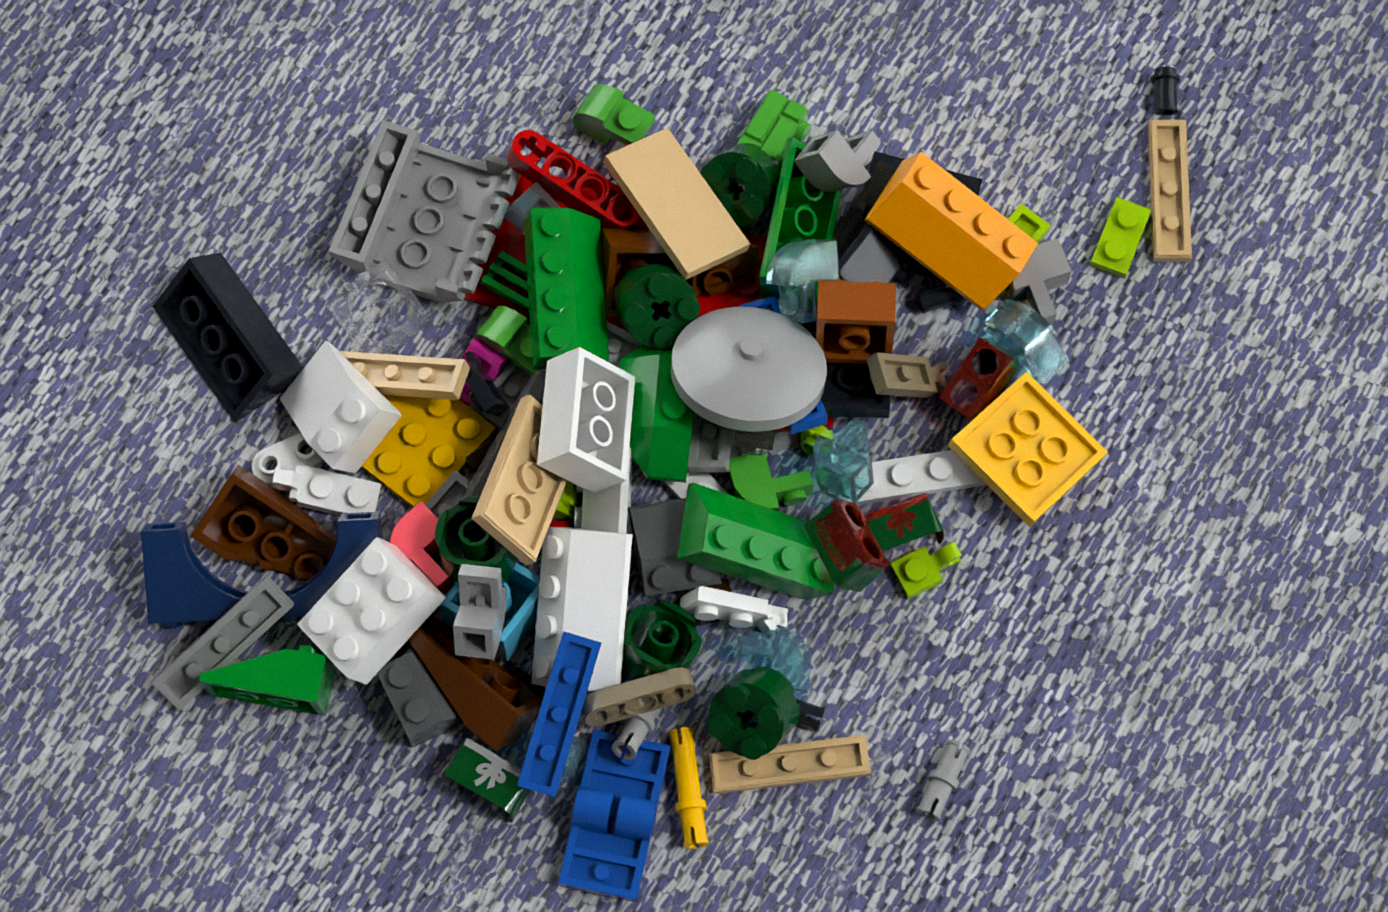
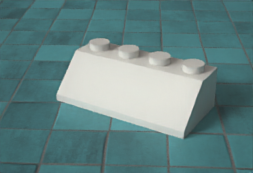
M548 528L542 544L531 684L547 686L563 631L602 642L587 691H597L620 684L633 534L584 528Z

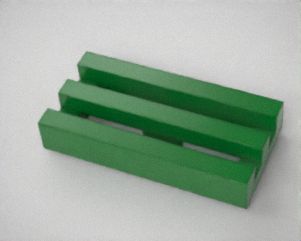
M501 250L497 255L496 262L492 263L489 267L488 274L484 275L481 279V285L529 312V300L495 280L499 276L528 293L527 281L503 268V266H506L527 278L526 264Z

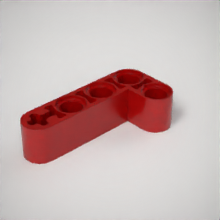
M533 130L521 131L514 137L507 151V162L514 171L569 208L600 219L601 229L633 228L640 215L620 186L618 187ZM525 147L531 150L527 157L520 153ZM544 157L545 161L542 167L540 168L539 166H537V164L540 162L541 158ZM553 166L561 168L565 172L566 178H554L549 168ZM581 188L593 189L597 194V200L586 199L581 193ZM615 208L624 210L628 214L629 221L622 222L617 220L612 210Z

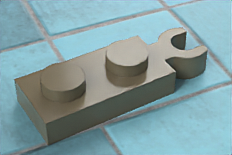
M875 353L866 359L871 382L874 385L876 394L928 398L934 394L941 395L950 384V382L943 381L940 373L948 369L947 365L939 362L930 367L928 357Z

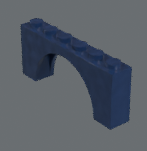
M380 511L341 513L338 520L337 542L332 556L326 565L310 580L300 586L283 591L294 602V605L278 622H293L299 620L300 616L306 615L376 537L382 539ZM186 522L148 523L141 530L148 624L159 623L160 628H177L183 626V622L198 621L199 626H212L248 593V591L237 589L221 581L203 565L190 543Z

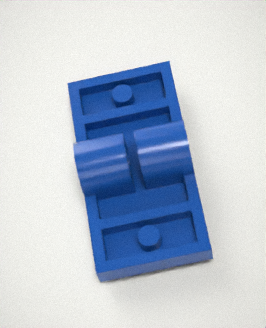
M593 730L581 785L575 798L571 829L558 884L561 887L637 902L671 746L643 740L635 758L624 760L623 758L628 750L627 746L620 758L612 750V745L619 735Z

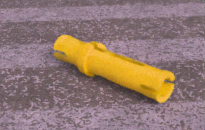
M681 727V733H678L675 728L670 730L668 734L671 742L678 803L675 804L676 813L681 817L683 847L685 849H697L696 844H699L700 848L709 845L704 820V812L707 810L706 801L701 797L693 738L694 731L691 727Z

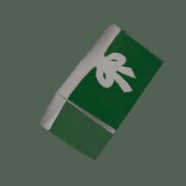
M469 738L466 739L441 773L443 783L446 786H449L451 780L458 782L507 811L511 815L508 821L511 823L530 791L529 789L517 786L521 768L498 757L495 753Z

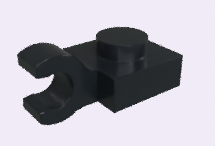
M466 352L465 354L470 361V370L466 382L472 390L469 393L472 403L480 412L485 411L495 416L501 415L510 408L491 376L485 373L480 357L473 352Z

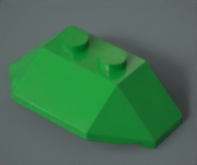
M643 345L620 359L619 366L620 369L635 376L629 444L631 458L641 468L640 470L647 479L686 483L693 410L680 398L672 382L670 367L673 347L663 350Z

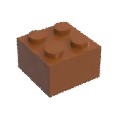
M841 279L830 281L818 280L815 339L821 346L827 363L867 364L866 359L875 353L892 354L895 330L896 283H883L881 281L851 282Z

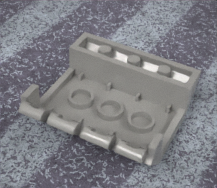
M382 120L329 248V255L368 280L436 302L463 301L466 294H474L483 272V269L477 265L487 262L496 239V235L491 233V231L500 229L509 206V202L504 198L513 196L521 175L509 166L505 158L488 153L485 159L486 164L422 144L420 143L417 130Z

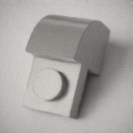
M838 130L811 138L794 162L814 187L824 192H835L863 184L871 178L865 166L872 160L873 156L871 154L881 141L873 130L849 137L846 140Z
M1058 238L1038 244L1020 274L1009 286L1011 302L1026 298V300H1023L1026 317L1030 322L1035 320L1039 331L1053 327L1057 315L1048 290L1067 285L1072 272Z
M461 564L458 573L460 606L453 624L455 655L494 660L501 640L506 612V588L502 587L501 568Z

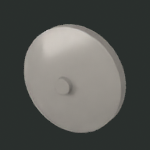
M754 307L723 308L693 320L682 330L674 343L670 367L675 390L691 410L717 425L751 432L780 429L804 418L820 401L827 376L825 355L821 346L809 331L796 321L782 314Z

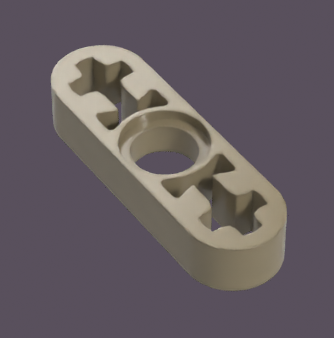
M682 667L673 668L589 693L585 697L582 713L587 725L602 726L684 702L696 693V687L689 669Z

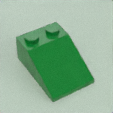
M300 645L298 650L284 649L200 673L199 682L214 697L326 716L336 671L327 656L322 655V651L319 648Z

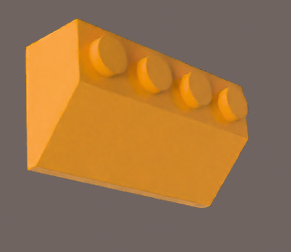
M919 152L901 162L864 220L981 311L985 310L1020 274L1038 245V242L923 152Z

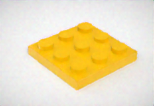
M1027 371L953 437L947 445L1029 527L1108 453Z
M383 395L402 416L360 468L411 508H414L421 501L426 504L455 470L461 473L466 467L465 458L489 441L497 430L494 425L460 400Z

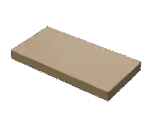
M668 128L605 155L604 165L685 280L748 250L750 246L749 241Z
M530 394L522 397L519 401L472 516V519L525 565L536 562L567 482L566 479L537 465L543 405Z

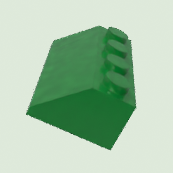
M793 137L787 139L759 276L762 298L776 295L781 308L787 311L817 305L818 280H825L842 190L835 192L821 191L806 179L794 162L806 144Z
M531 208L524 221L533 369H546L547 360L578 347L609 362L600 219L571 208Z
M693 482L688 484L677 559L804 600L833 594L834 581L805 529V524L808 521ZM817 525L820 540L829 557L837 566V558H834L837 554L834 552L831 555L832 552L830 550H833V547L830 546V549H828L829 546L826 544H830V541L827 538L825 542L823 536H826L824 532L821 534L822 531L820 529L822 527L820 528Z

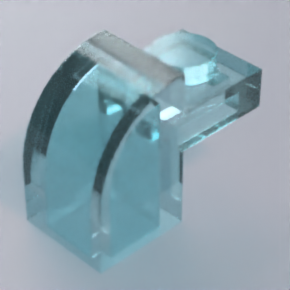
M822 239L794 241L781 247L773 256L768 267L766 284L779 285L780 296L778 304L780 313L790 321L801 323L817 321L815 282H818V280L839 279L837 241Z
M1006 299L981 323L993 342H997L999 346L1017 356L1028 373L1040 385L1045 386L1070 361L1055 340L1059 335L1044 317L1024 303Z
M853 417L843 429L837 431L833 440L819 435L813 445L818 487L825 495L850 506H854L874 484L871 454H868L867 422Z
M776 625L774 640L767 639V635L759 632H745L744 636L735 635L734 660L771 664L772 669L783 674L792 683L795 689L793 692L795 698L807 699L811 657L806 643L796 632L787 627Z

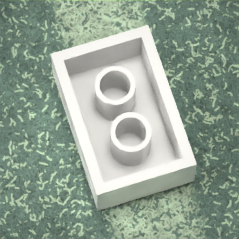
M581 347L547 360L537 465L592 493L626 481L635 376Z
M376 537L297 625L347 678L367 685L446 597L396 545Z

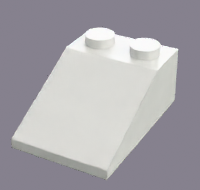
M328 341L323 343L280 398V401L306 442L332 469L356 473L402 416Z

